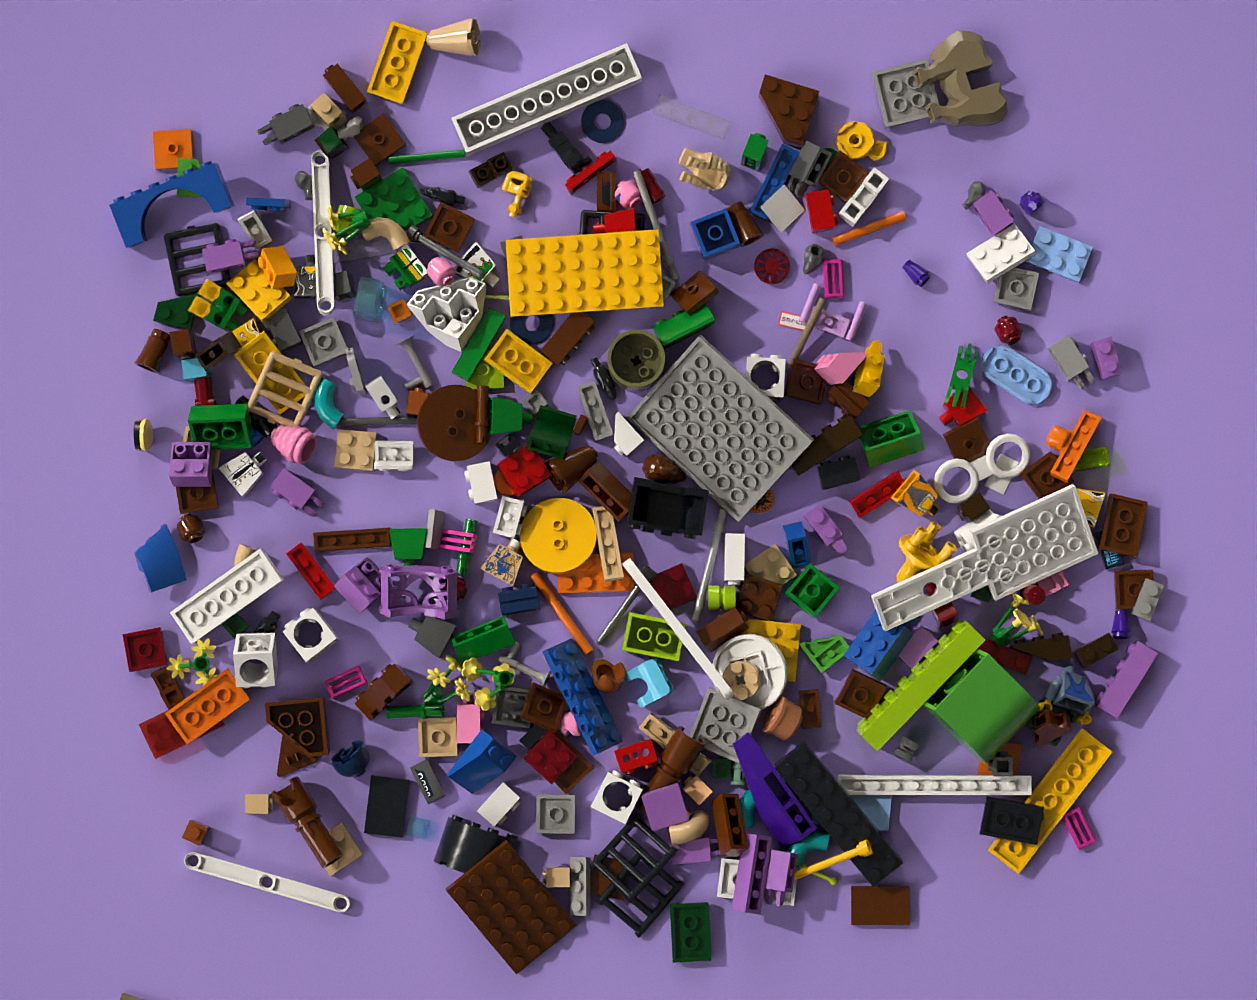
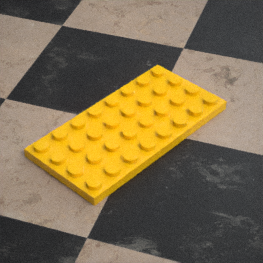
M659 229L506 240L511 317L664 307Z

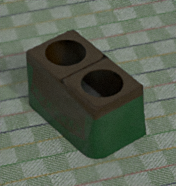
M331 126L315 139L322 152L331 160L349 148L344 139L338 137L337 130Z

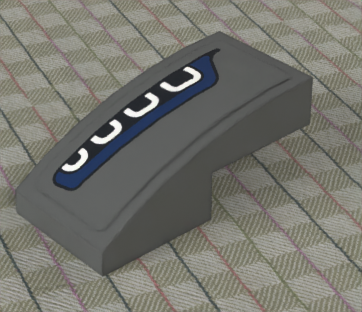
M427 759L410 767L428 805L446 796Z

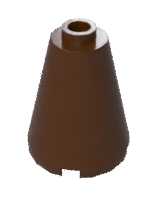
M584 446L565 453L564 459L552 457L545 460L544 464L551 473L550 481L558 491L563 490L562 494H565L597 462L596 457H598V454L593 447Z

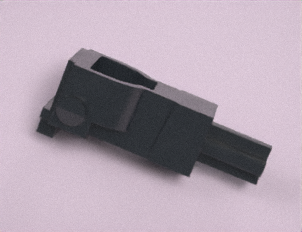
M550 122L543 124L541 130L549 138V145L573 175L582 170L585 165L592 163L589 156L584 158L562 131L558 132Z

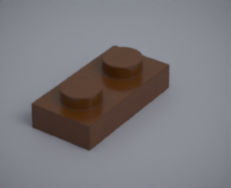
M818 689L799 690L800 707L803 715L802 729L821 728Z

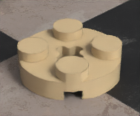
M736 661L729 664L722 675V678L735 694L733 698L744 700L753 696L761 685L759 671L749 661ZM743 675L746 683L739 684L737 676L741 677Z

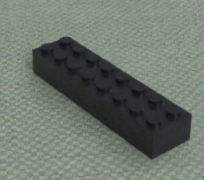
M805 740L774 764L778 773L844 852L856 848L861 841H869L873 854L866 857L858 855L850 858V860L872 887L903 864L899 854Z

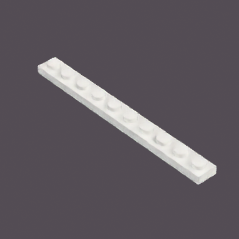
M837 775L838 782L849 795H1032L1031 775Z

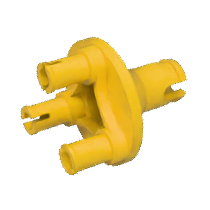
M931 521L927 529L918 526L913 535L906 534L900 538L899 547L906 555V561L896 575L898 583L948 561L957 550V547L951 542H946L941 552L932 546L934 537L941 530V526L938 523L934 525L935 521Z

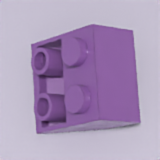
M172 442L169 478L173 487H211L213 472L211 442Z
M366 557L345 573L334 587L361 614L381 597V573Z

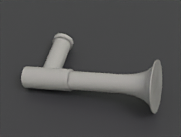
M414 335L396 344L406 349L419 375L418 378L405 383L408 391L421 384H424L425 388L433 385L414 350L412 343Z
M515 641L507 656L504 654L500 655L499 662L507 663L509 667L535 678L542 686H546L551 671L549 673H541L514 660L522 644Z

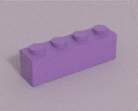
M1139 641L1129 645L1126 650L1128 655L1124 660L1121 659L1116 666L1118 671L1114 676L1111 675L1105 684L1108 687L1104 693L1101 691L1095 699L1097 702L1095 707L1114 719L1119 717L1158 655L1157 652Z
M746 833L748 849L739 858L732 910L761 915L772 837Z

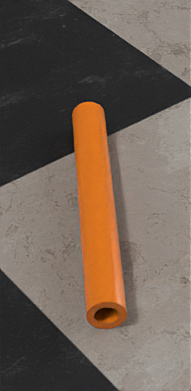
M902 211L832 237L834 246L905 221V213Z

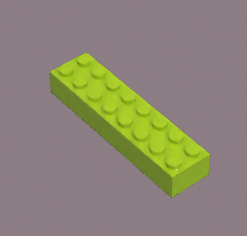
M964 619L962 621L958 620L951 627L952 631L948 635L944 634L938 640L939 644L934 649L931 648L924 655L926 658L921 663L918 662L911 669L912 672L907 677L903 676L897 684L899 686L894 691L890 690L884 696L885 700L881 704H876L871 709L872 715L868 719L864 717L857 724V732L877 752L985 641Z

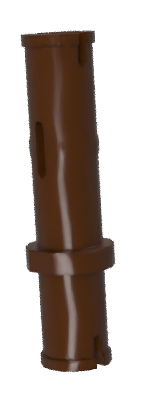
M477 386L476 444H488V427H490V422H488L489 386Z

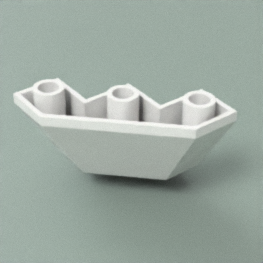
M468 277L453 281L449 285H437L418 290L407 303V306L430 334L446 346L463 352L482 319L486 283Z

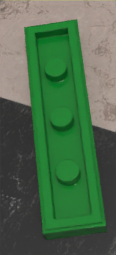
M490 307L488 308L451 371L452 374L469 382L505 321V315Z

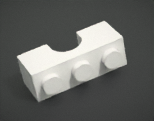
M874 167L856 193L839 212L838 216L854 227L888 183L889 178Z

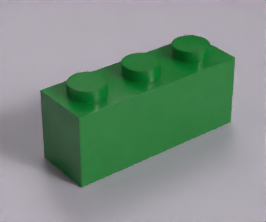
M760 133L750 134L742 154L741 165L759 171L769 140L766 139V136Z
M505 616L451 637L461 665H463L465 660H470L473 657L477 659L482 656H488L499 649L508 648L515 643Z

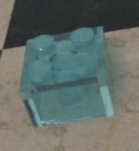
M360 277L353 311L356 319L379 323V319H383L385 308H383L382 303L383 300L387 299L388 289L382 280Z

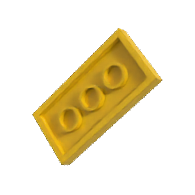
M391 21L367 93L403 105L428 33Z
M263 331L234 352L233 355L257 384L270 352L274 351L281 355L282 353L265 331ZM275 360L271 371L305 385L292 367ZM267 378L263 387L295 402L306 396L303 392ZM268 399L279 414H282L289 408Z

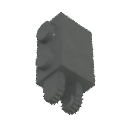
M295 104L289 108L288 112L284 114L280 112L272 116V120L269 121L270 123L258 129L257 132L261 135L273 129L275 134L265 138L262 141L263 144L268 145L279 140L282 145L315 128L304 105Z
M806 140L789 172V175L792 176L787 186L789 191L801 197L807 191L809 185L816 187L832 153Z
M286 307L279 309L263 323L267 332H272L274 337L272 342L282 353L303 344Z

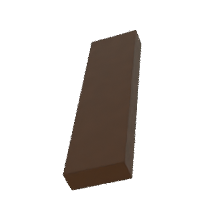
M390 527L313 533L314 552L391 547Z

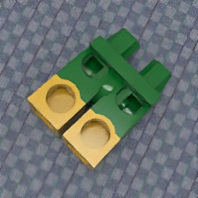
M206 279L198 294L213 302L214 305L196 296L188 311L223 330L233 331L239 324L231 319L233 313L235 312L243 317L248 308L240 302L239 298Z

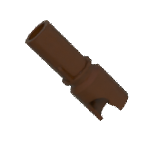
M678 726L660 755L661 763L656 765L657 769L642 793L681 782L682 774L690 771L706 745V741L701 737L698 741L690 738L683 732L685 728ZM640 796L635 806L647 815L642 797Z
M297 776L289 780L290 785L278 792L272 791L271 795L288 822L296 825V832L301 833L321 867L326 868L339 860L343 854L320 819L322 817L321 814L316 813V803Z

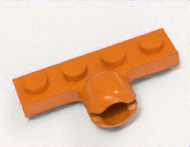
M1084 410L1073 430H1067L1059 425H1055L1051 429L1046 444L1060 452L1050 472L1051 476L1068 483L1102 417Z

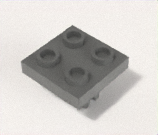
M505 686L503 691L498 692L495 699L496 706L493 709L492 724L530 728L531 723L520 718L530 689Z

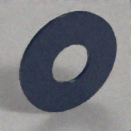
M605 100L588 105L581 117L583 132L589 139L598 143L610 142L617 138L624 125L623 114L618 106ZM601 113L608 115L611 120L610 126L604 130L598 129L594 124L595 117Z
M551 314L535 315L539 318L540 325L534 331H528L524 328L523 320L526 316L510 317L511 331L527 344L542 342L552 330L553 320Z

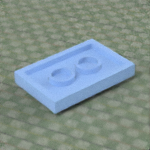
M1039 226L1031 245L1036 254L1025 262L1079 283L1093 247Z

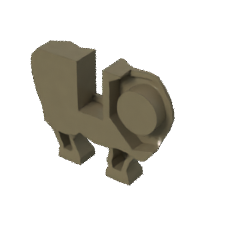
M970 31L954 32L934 48L930 55L933 63L927 69L917 67L913 71L919 89L939 81L941 90L948 99L946 106H939L932 102L925 107L931 124L939 121L955 127L965 125L990 126L1000 123L1008 113L1007 102L1002 93L1000 82L971 90L967 75L987 70L993 65V61L988 55L985 41L979 34Z

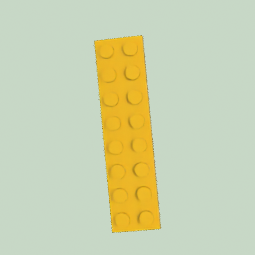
M1081 728L1032 791V795H1029L1024 802L1044 806L1037 845L996 838L988 848V851L1019 874L1112 754V751Z

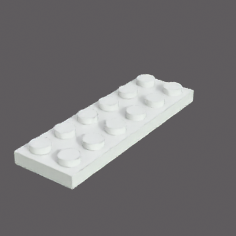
M260 548L175 608L170 614L189 642L193 644L197 639H201L284 579L263 548Z

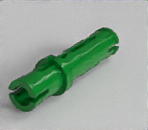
M465 519L464 532L475 534L478 521ZM462 537V540L471 541L472 539L469 537ZM461 544V547L470 548V545ZM460 552L457 554L458 563L456 571H459V576L467 577L469 561H472L471 553Z
M423 703L421 706L386 707V711H389L386 712L387 719L408 717L427 719L432 716L443 717L445 712H442L445 711L443 704L427 705Z

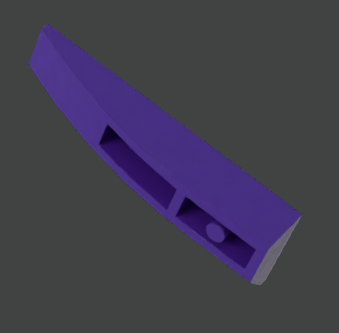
M747 732L732 743L758 814L780 847L800 841L816 830L817 827L752 736Z

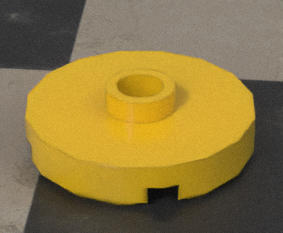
M849 122L838 132V149L852 160L866 157L874 147L875 136L865 123ZM855 138H859L857 144H853Z

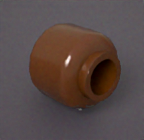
M191 514L183 515L177 524L182 540L190 544L200 541L205 533L200 517Z

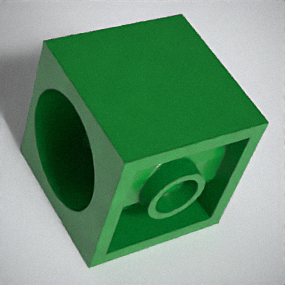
M809 563L784 595L814 619L840 587Z

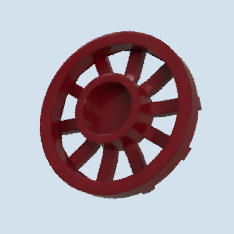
M770 248L762 251L756 257L754 270L762 282L777 284L787 277L790 270V262L784 252ZM771 252V259L765 253ZM774 252L779 253L776 259H774ZM763 255L766 262L759 260V258ZM781 256H783L785 261L778 262ZM761 263L764 267L757 268V264ZM787 263V269L780 267V265ZM765 270L766 272L761 277L759 271ZM779 270L786 272L783 277L778 273ZM767 274H770V280L764 279ZM773 274H776L779 279L773 281Z

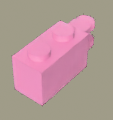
M479 689L474 691V704L467 705L465 698L462 700V705H457V743H472L481 730L485 731V728H481V720H485V711L475 704V692Z

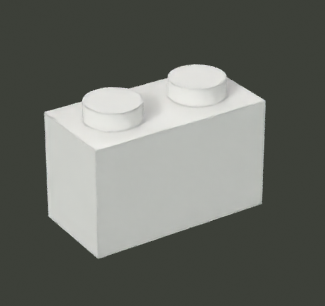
M490 461L467 466L468 471H464L466 482L471 483L472 489L468 490L470 501H474L475 505L498 500Z
M503 782L477 812L493 826L496 824L501 826L508 818L505 814L509 810L514 811L520 805L518 800L521 797Z

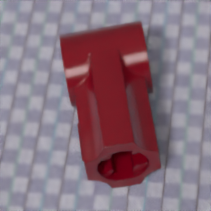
M211 377L195 378V406L216 405L215 397H213Z

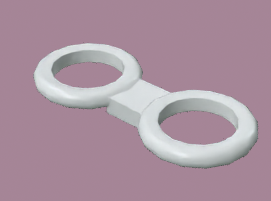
M1000 435L991 441L986 455L969 463L963 459H952L943 463L935 473V490L940 498L948 503L958 504L965 502L974 495L980 480L993 474L1000 478L1010 479L1024 472L1029 465L1031 456L1029 446L1018 435ZM1005 442H1014L1021 448V462L1012 470L999 469L994 461V453L997 447ZM963 467L968 471L971 478L967 491L956 496L946 493L942 485L944 474L950 468Z

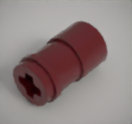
M649 168L643 171L639 169L652 205H654L666 196L664 190L661 189Z
M1031 584L1020 589V596L1030 604L1039 605L1045 600L1046 593L1040 586Z

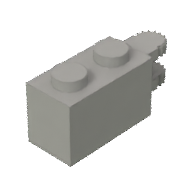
M1067 335L1047 350L1066 380L1069 381L1073 378L1077 386L1083 390L1085 386L1078 374L1083 372L1091 384L1095 382V379L1088 369V358L1084 353L1081 354L1077 349L1079 345L1074 337L1070 338Z

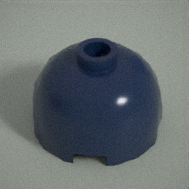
M360 740L352 742L353 746L346 750L341 748L332 757L331 765L338 774L344 777H359L366 772L365 768L369 764L370 756L366 746Z

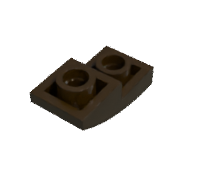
M502 152L488 159L485 163L469 170V174L476 187L480 188L509 172L513 167L505 153Z

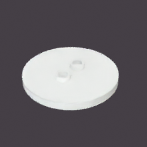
M743 634L728 640L719 648L712 665L721 677L725 668L736 661H749L759 671L758 674L761 679L759 690L753 696L741 701L764 709L779 699L787 684L788 668L781 650L772 641L756 634ZM743 675L741 677L737 676L739 684L746 683Z

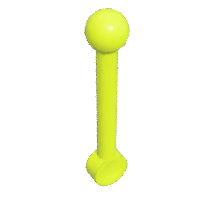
M803 864V866H799V869H804L807 866ZM818 872L812 873L829 881L831 885L837 883V879L834 877L830 878Z

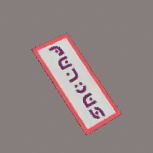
M781 311L778 325L804 331L807 324L799 321L800 315Z

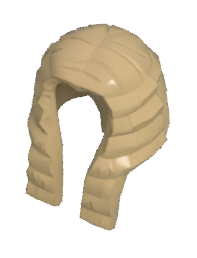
M685 147L678 163L693 172L691 174L683 171L679 178L680 181L693 184L696 188L707 189L708 191L724 189L732 174L731 168L723 158L714 155L712 152H695L688 147Z

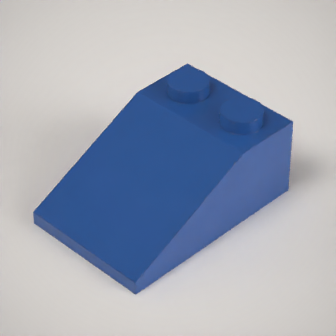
M481 730L446 776L473 794L503 774L517 756L484 730Z

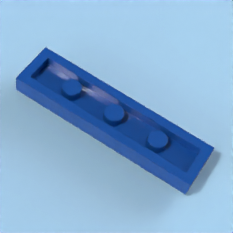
M784 144L781 145L749 213L765 221L767 220L768 216L761 209V206L784 185L799 155V151Z

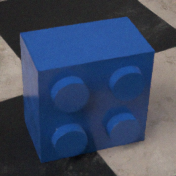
M726 208L690 222L704 260L740 247L739 239Z

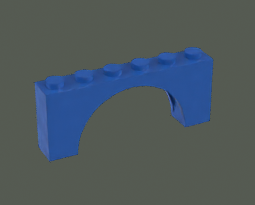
M212 161L201 164L202 168L194 170V168L188 169L183 172V176L177 178L174 175L166 178V182L163 184L156 182L149 185L148 190L142 192L139 189L131 192L130 197L124 198V196L114 199V203L109 206L125 247L131 248L147 241L145 234L147 212L152 203L168 191L175 189L193 191L207 201L214 213L234 207L235 205L218 163L212 164Z

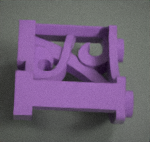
M388 564L386 568L379 569V573H381L380 614L391 618L414 615V612H424V616L437 617L444 620L460 616V609L457 608V576H459V571L452 570L451 566H398L396 564ZM398 576L400 578L399 581L393 580L392 582L394 586L399 587L398 589L389 588V577ZM419 578L426 581L434 590L425 596L423 602H418L414 593L405 590L412 582ZM440 578L447 579V591L441 590V588L445 587L446 582L442 583ZM389 593L395 594L391 604H389ZM406 596L411 598L410 602H404ZM433 596H437V597H434V600L436 601V603H431V602L429 601V598H431V597H433Z

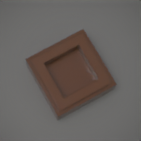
M580 415L573 430L574 434L581 435L588 421L586 416Z

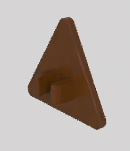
M282 736L277 769L278 777L317 761L315 757H308Z

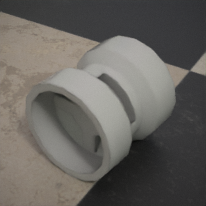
M902 736L900 746L895 749L894 754L911 762L912 754L918 749L919 744Z

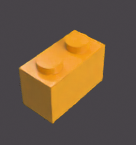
M284 246L262 248L258 264L263 269L266 281L270 283L272 289L294 286L297 271Z

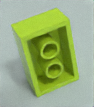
M629 612L622 651L679 662L682 641L665 619ZM680 622L685 629L686 623Z

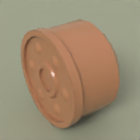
M780 696L768 709L762 724V731L782 741L793 737L802 723L801 707L787 700L784 696Z

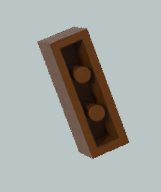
M584 312L571 313L540 352L557 367L560 364L564 366L570 359L569 353L573 349L576 351L583 343L581 339L584 335L589 336L595 329L593 326L595 321Z
M598 461L584 473L578 482L619 522L629 512L632 493Z
M720 794L711 802L720 856L738 857L748 849L739 794Z

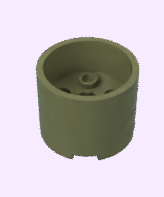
M629 330L620 334L614 339L608 350L607 363L610 376L619 387L627 391L642 392L653 387L661 379L665 368V352L662 344L654 335L643 330ZM635 358H639V362L642 363L635 367L631 360L634 361Z

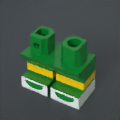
M407 244L395 255L389 258L390 261L383 267L389 277L397 271L401 274V277L394 281L400 291L408 286L412 288L428 276L427 269Z

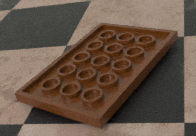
M507 840L446 888L447 893L515 974H518L577 926Z

